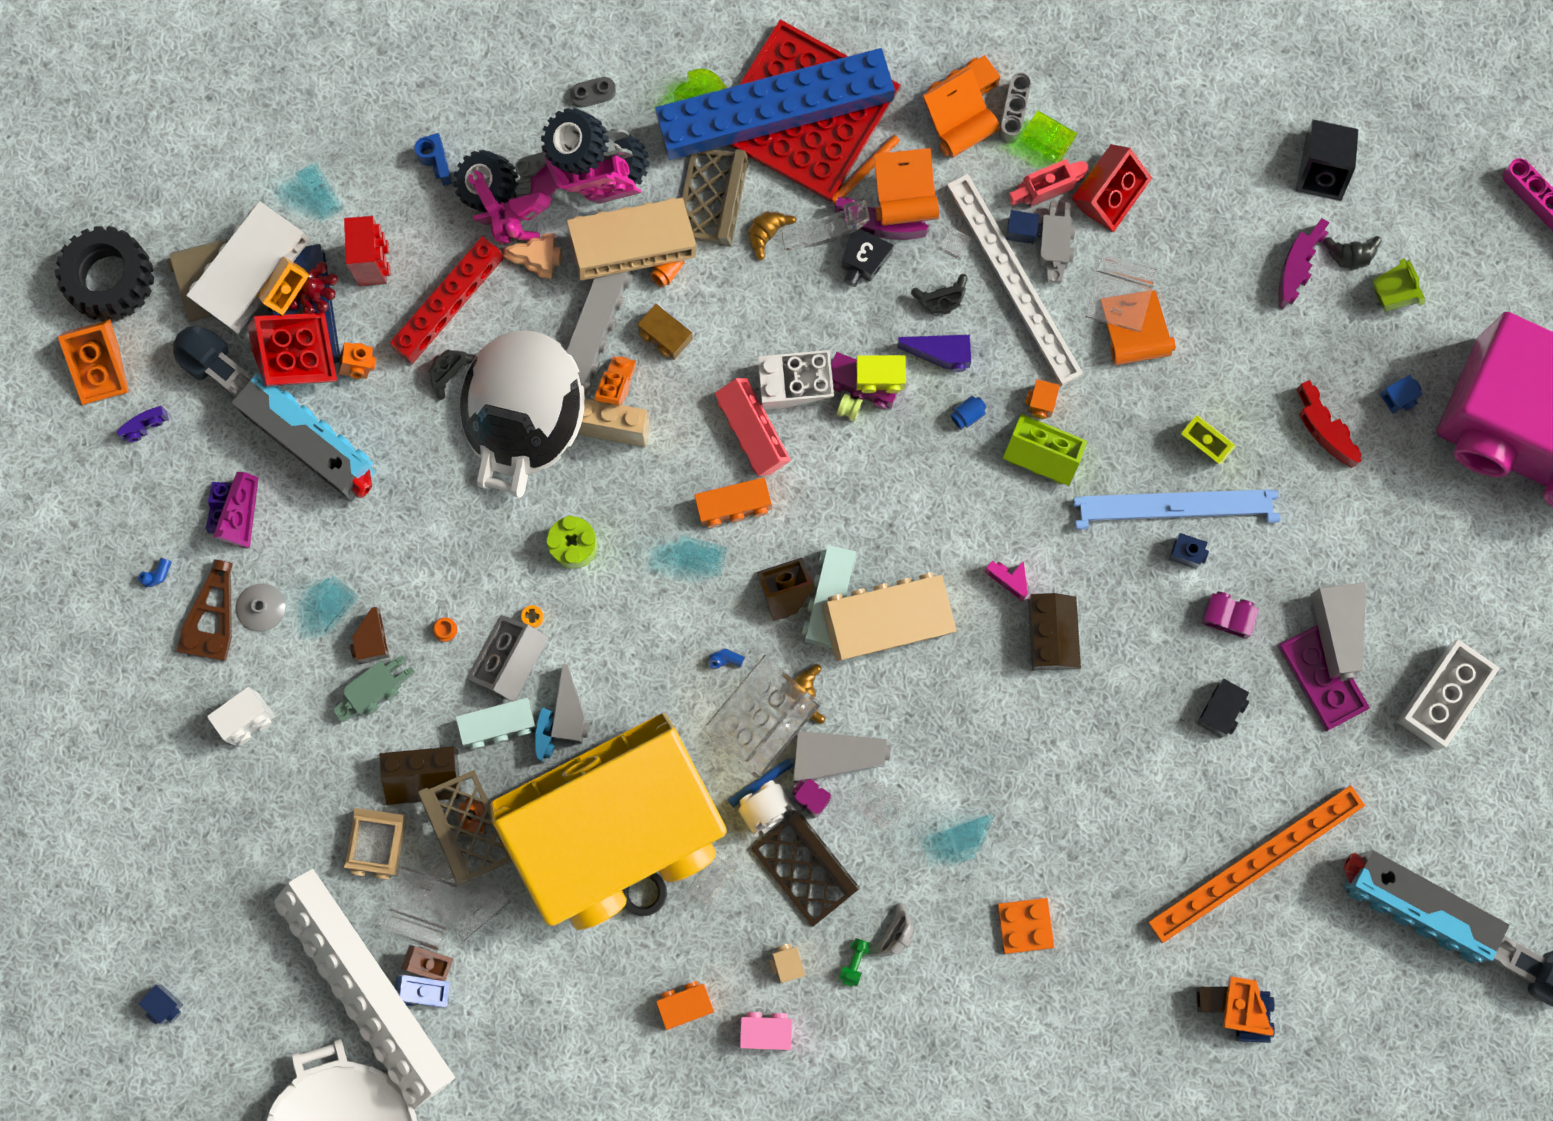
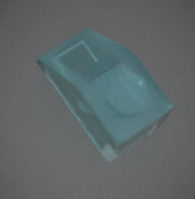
M316 162L295 173L323 221L344 210Z
M334 575L330 579L327 578L323 581L317 594L320 628L327 634L332 631L360 598Z
M992 813L944 832L955 860L961 858L963 863L976 858L975 853L980 851L994 819Z

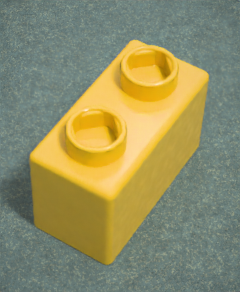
M661 713L490 803L492 823L544 922L549 926H555L569 919L576 930L594 927L613 917L626 905L627 899L622 890L658 871L666 882L683 880L701 871L716 857V851L712 843L725 836L727 831L676 728L666 713Z

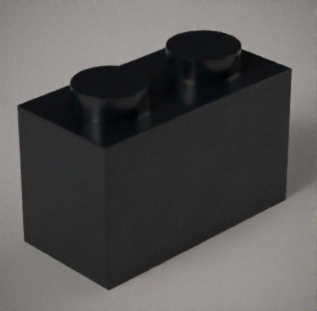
M1223 678L1218 682L1196 724L1221 738L1227 736V734L1232 735L1238 725L1235 719L1239 712L1244 713L1250 702L1247 700L1249 692Z

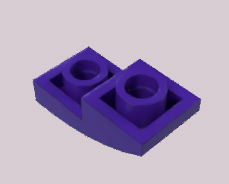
M162 406L146 410L122 425L117 430V434L124 441L137 442L141 440L142 436L148 435L146 426L158 427L164 421H168V413Z
M212 482L208 499L210 509L206 523L207 533H215L232 483Z

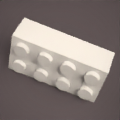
M1459 639L1450 643L1397 720V723L1437 751L1446 748L1499 670V667Z

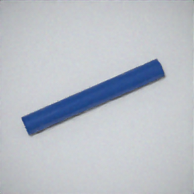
M787 758L727 799L732 808L738 805L743 797L751 793L754 794L764 784L774 780L793 767L792 762Z

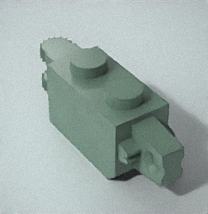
M399 656L388 665L380 660L345 686L344 695L346 697L333 709L337 717L342 722H345L358 714L361 716L366 714L368 716L379 708L378 704L384 699L389 701L399 693L398 689L402 687L400 684L415 673L413 668L410 667L397 677L392 674L395 669L404 664L406 661L404 656Z

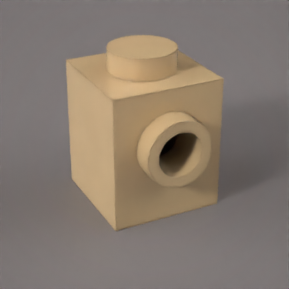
M791 943L776 947L777 953H773L774 959L769 960L773 975L779 974L781 983L804 977L805 973L797 947L792 948Z

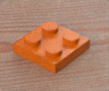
M1048 898L997 904L1004 954L1054 948Z

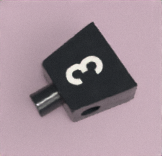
M853 226L841 267L848 271L844 282L852 287H856L861 277L872 281L892 255L894 245Z

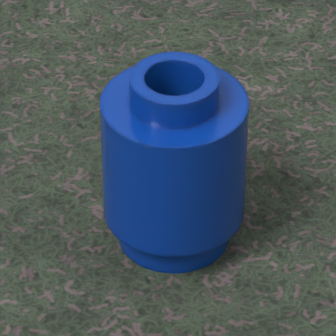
M971 395L953 409L954 412L950 414V417L959 429L968 428L986 415L984 409L987 407L980 397L975 398Z

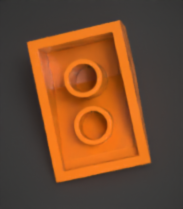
M110 319L69 330L58 336L82 405L129 392L119 344Z

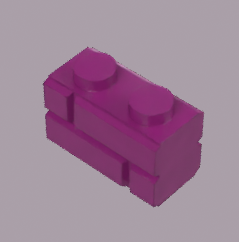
M801 779L792 793L795 795L794 803L802 809L806 808V812L814 818L820 816L831 800V794L823 788L819 789V785L812 779H807L805 782Z

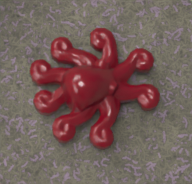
M318 262L316 268L307 272L309 277L288 308L296 310L299 306L297 301L299 298L304 306V314L310 315L315 312V307L310 303V299L317 305V311L320 313L327 311L328 303L322 300L321 297L333 300L336 294L332 288H324L325 284L329 286L335 285L338 278L333 273L328 274L327 277L318 276L327 271L328 267L325 262Z

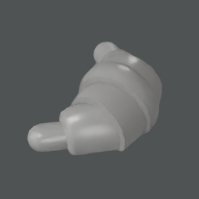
M903 903L896 905L897 914L894 916L895 919L881 941L877 942V946L869 949V956L899 955L905 947L908 948L911 945L912 940L910 939L913 936L914 927Z

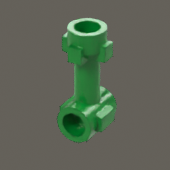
M855 938L854 942L851 943L850 948L854 951L848 967H842L838 979L843 982L842 984L850 987L852 985L858 986L862 972L857 970L863 953L868 954L869 942Z

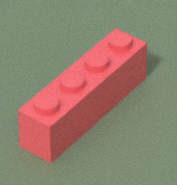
M736 378L714 393L718 399V406L725 412L729 420V427L736 433L741 449L747 454L750 466L758 476L771 475L791 461L748 378Z

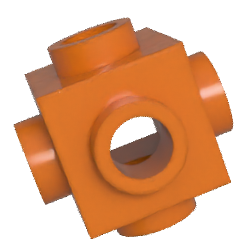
M344 342L340 353L338 374L350 376L354 379H367L370 370L374 371L376 357L372 356L373 347L362 343Z

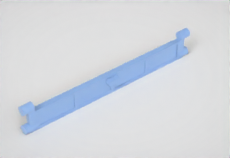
M1267 489L1073 497V506L1080 507L1081 520H1075V529H1088V521L1260 514H1266L1267 523L1280 522V513L1273 512L1272 500L1278 499V491Z

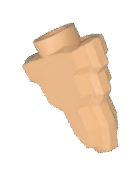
M546 233L541 238H531L526 244L516 243L504 248V258L514 264L525 265L528 271L538 273L539 278L551 280L554 266H561L562 248L556 247L555 233Z

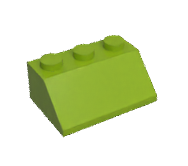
M1021 414L1003 459L1013 465L1027 468L1034 474L1051 478L1058 484L1070 486L1088 441Z

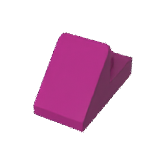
M991 561L984 572L1023 602L1028 595L1024 561L1021 562L1012 575L1008 573L1009 569L1001 562L995 563Z

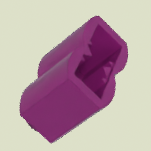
M1217 591L1216 594L1212 593L1208 598L1201 624L1248 639L1251 637L1259 609L1254 607V603L1251 601L1240 599L1238 602L1231 599L1230 594Z

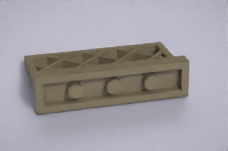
M736 149L735 152L707 150L690 156L682 198L689 220L692 219L697 226L692 230L695 240L719 242L724 246L732 247L749 162L745 150ZM697 155L707 156L710 160L700 169L695 164ZM723 158L731 159L730 166L723 171L716 164ZM714 165L719 174L708 181L703 172ZM701 175L706 183L694 190L691 186L692 180ZM723 177L726 181V188L717 193L712 185ZM710 187L715 195L706 202H703L699 194ZM696 197L702 205L690 212L687 208V202ZM716 200H719L722 208L713 215L707 207ZM705 209L710 218L699 225L694 216ZM714 221L718 226L716 235L706 234L703 228Z
M475 770L431 789L426 788L418 791L419 798L458 887L466 884L469 880L513 862L496 829L492 840L478 835L483 823L493 827L494 825L492 823L490 804ZM472 778L475 784L473 794L470 795L459 791L461 783ZM447 790L454 794L449 805L438 801L436 793ZM477 791L480 795V798L475 797ZM457 794L470 799L466 811L452 807ZM473 800L484 804L485 811L482 818L468 813ZM441 807L447 809L445 815ZM450 810L463 815L459 828L448 824L446 819ZM487 814L491 821L485 819ZM466 817L480 821L475 834L462 829ZM451 830L457 831L455 837ZM460 833L473 837L469 850L458 847L456 841ZM497 836H498V839H499L500 843L495 842V839H496ZM476 839L490 844L485 856L471 852ZM493 845L502 848L506 858L499 861L488 858ZM461 852L467 854L465 859H463ZM469 856L483 860L480 869L472 873L469 872L466 865ZM486 862L492 863L488 866H485Z

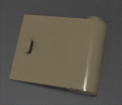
M227 239L170 253V258L167 259L170 271L175 273L189 322L213 316L186 295L189 293L191 285L203 275L205 267L217 257L221 246L228 242Z

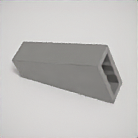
M1365 582L1323 587L1310 594L1330 679L1339 678L1340 681L1351 680L1355 678L1354 675L1363 670Z
M798 731L793 783H799L801 779L805 782L807 779L816 780L882 767L885 764V760H890L891 746L886 745L887 739Z

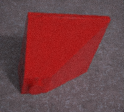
M325 313L253 317L247 326L249 340L265 387L337 381Z

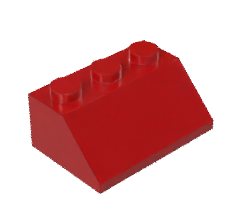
M1110 144L1076 191L1072 200L1084 214L1111 232H1114L1152 180V177L1130 147Z

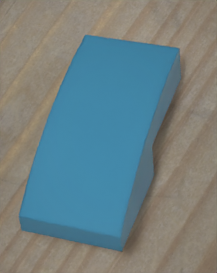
M542 707L536 728L535 748L537 759L544 763L546 758H551L555 745L552 744L553 739L545 735L546 731L551 732L553 728V712Z

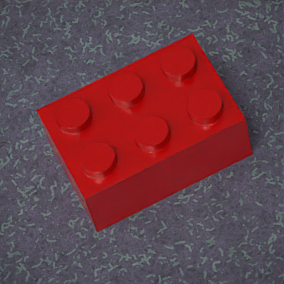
M373 216L344 218L346 265L358 286L387 284V277L391 276L390 263L386 261V254L390 253L389 241L385 240V233L381 232V225L376 223Z

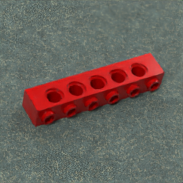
M482 236L392 339L390 344L393 350L413 365L502 262L501 250Z

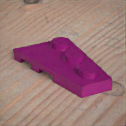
M236 472L213 538L241 548H250L259 477L246 472Z

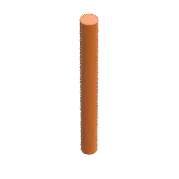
M893 135L875 154L889 153L900 142V139ZM874 155L837 191L832 199L834 205L838 197L844 198L875 167Z

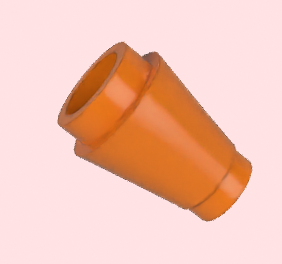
M682 260L653 267V272H651L650 276L660 287L670 285L685 262Z

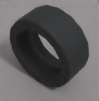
M657 873L646 877L655 882L658 888L656 901L648 907H639L631 902L629 898L630 886L622 890L627 899L624 907L632 914L650 916L658 912L665 904L667 886L662 877Z

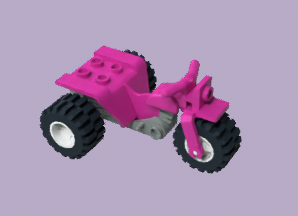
M566 108L564 113L558 111L555 113V118L550 117L547 120L549 122L548 127L544 125L543 131H545V135L541 136V141L544 142V145L541 146L543 152L520 158L514 167L513 164L509 163L508 159L486 150L471 152V157L466 155L463 157L464 162H459L457 165L459 170L454 173V177L457 178L456 181H453V185L458 188L455 193L458 197H461L460 201L463 204L483 212L474 215L473 219L484 225L492 224L491 233L495 241L507 244L510 243L511 237L529 241L531 238H540L538 232L523 231L520 221L531 220L546 210L552 200L550 195L558 188L582 194L587 200L597 204L641 193V189L637 188L635 184L640 185L643 182L642 176L646 177L648 173L645 171V168L649 167L650 162L646 160L649 154L644 150L646 148L645 145L624 129H611V131H607L602 126V122L594 116L576 108H573V110ZM515 188L520 189L522 191L515 192Z

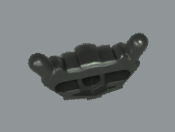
M1380 236L1373 237L1371 242L1369 241L1368 243L1352 241L1341 244L1339 242L1335 243L1331 237L1324 239V244L1329 249V254L1339 266L1352 270L1369 266L1382 242Z
M960 274L957 283L955 282L953 286L940 288L934 292H922L918 288H913L911 295L931 314L947 315L961 306L960 303L964 298L968 277L966 274Z
M447 349L434 357L428 372L432 388L435 390L438 400L445 398L444 389L447 382L458 373L462 366H466L467 363L471 364L476 355Z

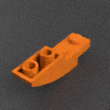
M613 356L607 372L603 374L594 400L613 405H622L630 390L636 360H630L622 356Z

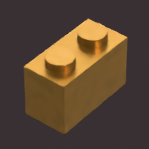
M655 304L637 324L640 332L639 336L645 342L650 343L652 341L657 345L658 352L666 358L670 356L675 360L693 340L692 332L658 304Z

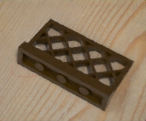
M800 811L794 812L787 820L751 848L813 927L861 889ZM788 825L795 832L794 843L780 841L781 831ZM777 835V841L770 840ZM798 837L802 840L804 844L798 843ZM766 843H775V858L765 857L759 848ZM780 844L794 846L792 860L779 859ZM797 846L809 849L811 852L810 862L796 861ZM814 857L819 863H813ZM769 861H775L774 867L771 865ZM778 862L792 863L790 878L781 877L778 874ZM795 864L809 865L808 880L794 878ZM813 866H820L825 869V882L811 880ZM829 876L835 883L829 882ZM784 880L790 881V886ZM794 881L807 883L806 897H799L793 893ZM811 883L825 885L823 899L809 898ZM828 885L838 886L844 893V896L838 901L827 900ZM800 900H805V901H806V902H805V907H804V905L800 902ZM809 901L823 903L822 914L815 919L808 912ZM826 903L833 904L826 910Z

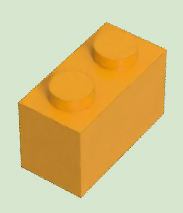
M283 256L259 292L258 298L266 306L284 315L309 277V274L304 268Z

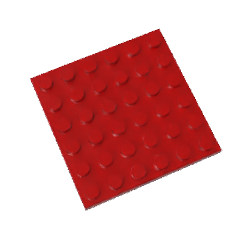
M780 19L740 85L848 56ZM892 80L895 89V98L896 94L900 90L901 84ZM892 102L733 143L728 146L735 150H745L747 156L832 202L833 197L840 189Z

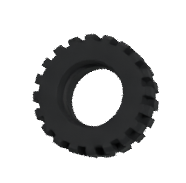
M94 226L93 231H89L88 228L81 231L82 235L78 237L74 235L69 239L71 243L68 246L64 245L61 249L62 257H57L56 264L60 269L55 270V277L59 280L57 283L59 290L76 310L93 320H96L98 317L101 321H106L113 317L117 321L123 319V314L127 313L129 316L134 314L135 311L133 309L137 306L141 308L145 304L143 298L145 296L149 297L152 292L149 285L154 284V276L151 274L154 268L149 260L150 257L135 238L131 237L124 230L118 231L116 227L108 226L106 230L102 226ZM112 256L123 259L124 272L116 285L104 291H91L87 288V273L95 262Z

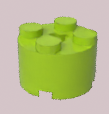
M570 515L555 522L548 532V549L553 559L560 566L568 569L582 568L587 566L596 556L597 538L592 526L584 519ZM576 539L577 545L574 546L571 544L569 546L568 541H574Z

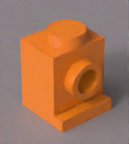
M465 798V803H459V809L466 811L470 799ZM473 800L469 811H475L476 816L482 818L485 811L484 804ZM459 814V825L463 818L461 814ZM466 817L462 829L475 834L480 821L475 819L469 820ZM483 823L479 834H486L485 823Z

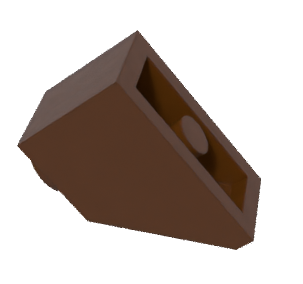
M372 607L352 636L353 644H350L353 659L356 658L361 664L389 658L381 612L377 607Z

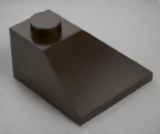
M802 557L757 572L773 621L796 614L815 587Z

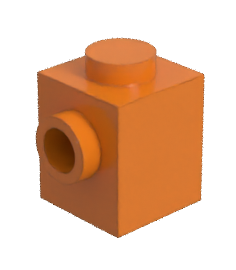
M1036 379L1033 391L1028 390L1025 404L1029 405L1027 412L1032 413V416L1038 419L1051 418L1060 385Z

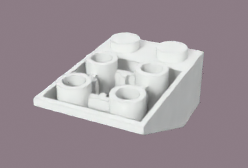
M830 350L758 356L761 397L764 410L789 408L834 397Z

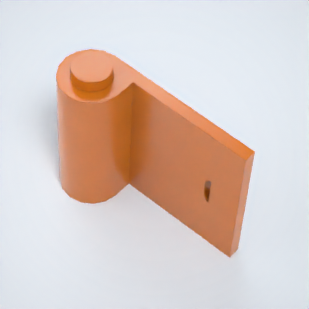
M970 67L922 95L941 141V144H939L940 150L946 157L954 158L1000 130L997 118L985 105Z
M931 148L874 154L879 207H875L876 221H881L882 226L938 220L939 206L937 196H935Z
M1156 290L1100 299L1111 339L1110 351L1114 365L1172 356V351L1176 349L1174 337L1169 335Z

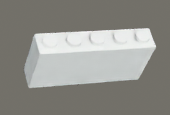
M259 201L256 206L249 210L248 217L244 222L235 228L230 240L221 246L219 254L213 262H210L205 267L204 273L199 280L191 285L186 296L238 334L262 302L258 298V294L282 257L284 256L294 262L310 239L300 229Z

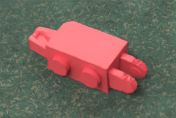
M1065 159L1023 178L1022 183L1017 186L1018 189L1011 192L1008 198L1012 206L1025 202L1026 205L1029 204L1032 207L1073 190L1075 183L1086 177L1088 164L1082 160L1069 164L1068 160Z

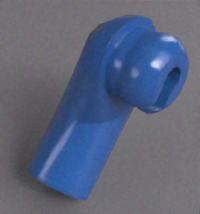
M724 648L710 655L708 665L712 669H718L730 663L741 668L745 657Z

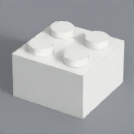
M247 687L207 717L224 741L234 746L237 744L241 746L252 738L251 734L256 730L262 731L272 724L271 720L276 716L261 695Z

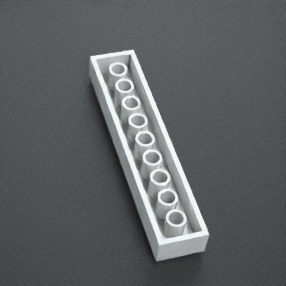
M314 869L290 881L274 900L276 910L289 923L292 934L299 938L307 956L314 960L319 974L326 978L334 996L341 1000L346 1008L348 1017L355 1021L363 1039L368 1041L374 1049L375 1057L388 1070L390 1079L397 1083L403 1092L404 1100L416 1109L455 1079L454 1075Z

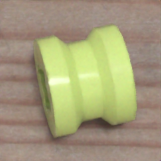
M845 393L836 415L849 417L850 421L855 422L863 400L859 398L853 399L849 394Z

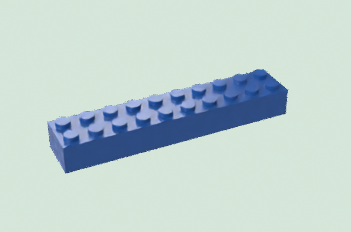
M878 48L655 107L668 160H673L893 102L895 89L883 50Z

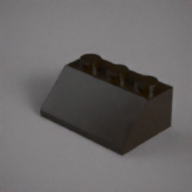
M1058 593L1031 594L1028 598L1032 671L1081 669L1077 597Z
M454 746L379 753L381 781L386 805L421 802L418 791L426 788L431 789L459 777L458 749ZM443 790L436 793V797L438 800H448L452 798L454 793ZM457 794L455 799L461 798V796Z

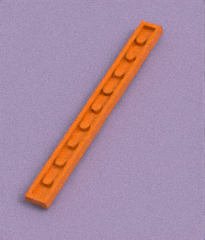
M1351 785L1346 787L1147 923L1161 943L1166 942L1366 805Z

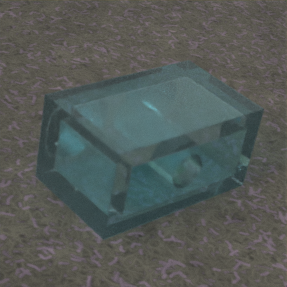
M680 534L674 561L677 564L721 576L728 549L724 546Z

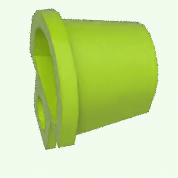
M1405 258L1399 260V265L1372 280L1376 296L1385 312L1413 304L1418 306L1425 304V297L1420 289L1419 277L1410 260L1406 261Z

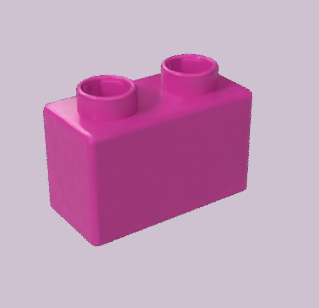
M1503 312L1477 337L1437 426L1436 433L1439 437L1456 444L1454 457L1459 463L1472 471L1490 477H1504L1512 470L1546 486L1543 497L1552 507L1553 332L1511 312Z

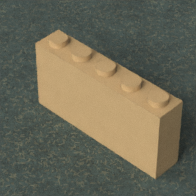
M669 198L662 202H649L641 206L623 207L616 211H602L595 215L576 216L567 220V232L580 281L696 258L697 245L683 198Z
M585 399L583 419L577 435L646 447L650 428L648 411Z
M933 572L920 575V580L911 582V578L896 581L897 585L892 587L885 583L874 586V591L867 593L864 588L852 591L850 597L843 598L842 594L828 597V602L822 604V609L836 662L956 632L943 576H934Z

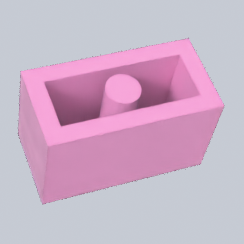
M747 1012V1017H741L740 1048L791 1050L792 1019H787V1013H772V1018H762L761 1012Z

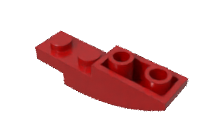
M1310 380L1301 383L1296 391L1305 408L1298 415L1305 427L1329 454L1351 468L1356 467L1362 461L1361 452L1358 446L1354 445L1351 441L1348 426L1345 423L1343 424L1340 418L1331 422L1330 411L1326 406L1322 405L1319 399L1320 392L1318 388L1312 385Z

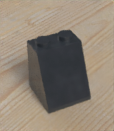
M1312 119L1306 134L1296 191L1342 201L1356 168L1359 129Z

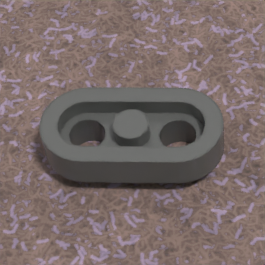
M599 77L575 84L570 90L572 103L581 108L610 101L616 94L615 83L609 77ZM602 85L608 86L606 90L600 89ZM584 91L586 93L583 96H579L578 92Z

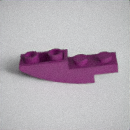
M838 197L835 204L834 212L853 220L852 228L856 226L878 238L908 240L926 237L929 225L925 221L882 226L881 221H876L875 209L872 207H862L855 200L848 197L845 199Z
M1323 218L1319 220L1309 236L1302 231L1299 233L1286 256L1281 271L1278 292L1279 307L1284 309L1287 303L1290 305L1294 303L1300 294L1296 291L1300 284L1305 286L1312 276L1309 270L1313 265L1309 261L1316 252L1313 247L1316 242L1321 244L1329 233L1325 229L1330 222Z

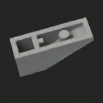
M562 664L551 737L553 740L583 743V738H588L590 724L586 723V717L570 668L567 664Z

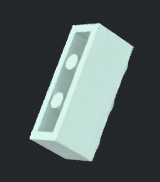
M528 698L456 717L462 744L465 748L470 747V750L485 747L484 743L494 741V744L506 742L509 740L508 736L516 734L518 737L529 736L533 734L532 730L537 728L531 702Z

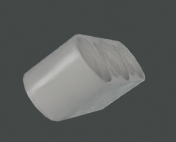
M1016 73L1010 80L999 136L1005 143L1016 142L1022 130L1031 87V79L1025 73ZM1021 84L1025 89L1019 90L1014 85ZM1010 106H1018L1020 110L1013 111ZM1013 127L1016 132L1010 133L1005 128Z

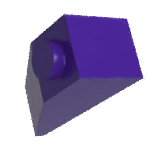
M970 334L898 337V349L944 369H952V372H964L966 368H970Z

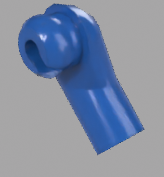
M160 558L156 570L151 572L143 571L139 574V583L144 587H152L164 582L172 562Z

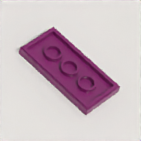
M1318 625L1278 645L1280 652L1326 732L1370 709L1354 679L1340 681L1339 678L1330 679Z

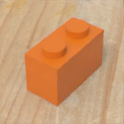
M697 980L684 985L685 991L676 994L673 989L660 994L661 1000L656 1002L666 1030L714 1013L704 983L699 985Z

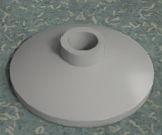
M269 584L250 586L241 594L237 603V614L242 624L253 631L259 632L267 631L277 626L282 620L286 609L282 593ZM258 602L263 603L261 610H256L255 608Z

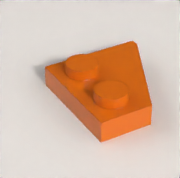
M1229 976L1223 1027L1273 1036L1274 1031L1270 1027L1264 1002L1260 998L1257 981Z

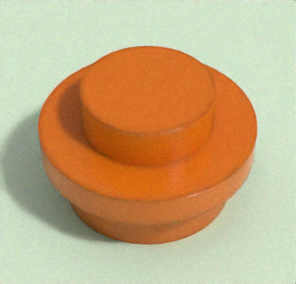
M440 618L433 625V634L439 641H451L457 634V625L450 618Z

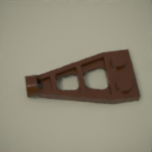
M217 559L213 560L211 572L182 627L177 652L221 661L227 660L232 639L231 570L233 563ZM218 572H223L224 575L219 576ZM213 588L222 589L223 591L222 605L220 607L209 606L206 603L209 593ZM210 611L218 614L219 630L217 633L203 632L198 629V623L204 613Z

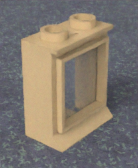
M354 808L344 868L351 869L350 874L365 876L366 872L375 873V878L387 880L390 879V875L397 876L407 817L401 814Z

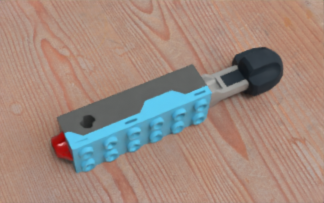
M187 327L177 334L173 342V354L175 361L182 369L198 380H203L209 375L236 397L231 403L244 417L349 501H352L355 496L363 498L369 493L373 486L371 477L376 472L371 467L374 463L369 460V457L360 449L354 451L355 448L341 434L336 437L337 434L330 425L322 419L319 421L310 409L304 405L301 406L286 390L282 392L278 386L265 387L260 375L256 374L252 377L226 356L228 353L227 342L213 331L205 327Z
M1374 850L1360 853V855L1357 853L1349 855L1343 867L1347 876V881L1343 888L1349 891L1348 896L1360 902L1363 899L1371 903L1370 908L1381 914H1384L1386 911L1394 916L1393 920L1403 926L1409 924L1415 927V932L1422 937L1429 939L1431 936L1439 941L1438 945L1446 950L1452 951V949L1459 951L1461 953L1460 957L1470 963L1490 961L1529 982L1527 989L1531 996L1553 1006V951L1540 956L1505 936L1510 924Z

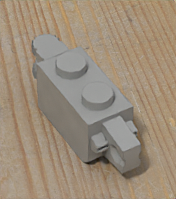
M1050 201L1049 214L1043 215L1041 221L1042 229L1038 263L1046 268L1047 283L1061 284L1064 270L1067 268L1068 263L1073 261L1074 248H1070V240H1074L1075 226L1071 225L1070 203L1065 202L1063 216H1055L1056 201Z

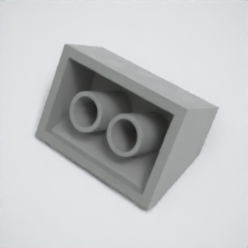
M501 615L467 680L512 702L515 701L521 693L522 686L528 675L532 672L533 666L543 651L549 637L528 624Z

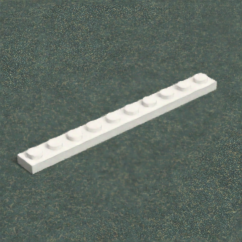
M966 174L947 184L948 191L1060 386L1062 387L1081 377L1083 372L970 176Z

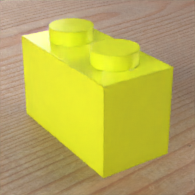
M857 355L856 390H862L863 393H875L876 390H886L887 393H899L900 390H905L906 355Z
M1198 415L1192 419L1181 433L1218 464H1222L1237 446Z

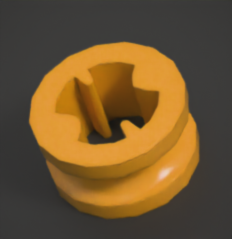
M529 605L523 609L521 619L523 623L537 628L543 623L544 614L538 606ZM534 610L539 619H535L536 622L530 623L526 615Z

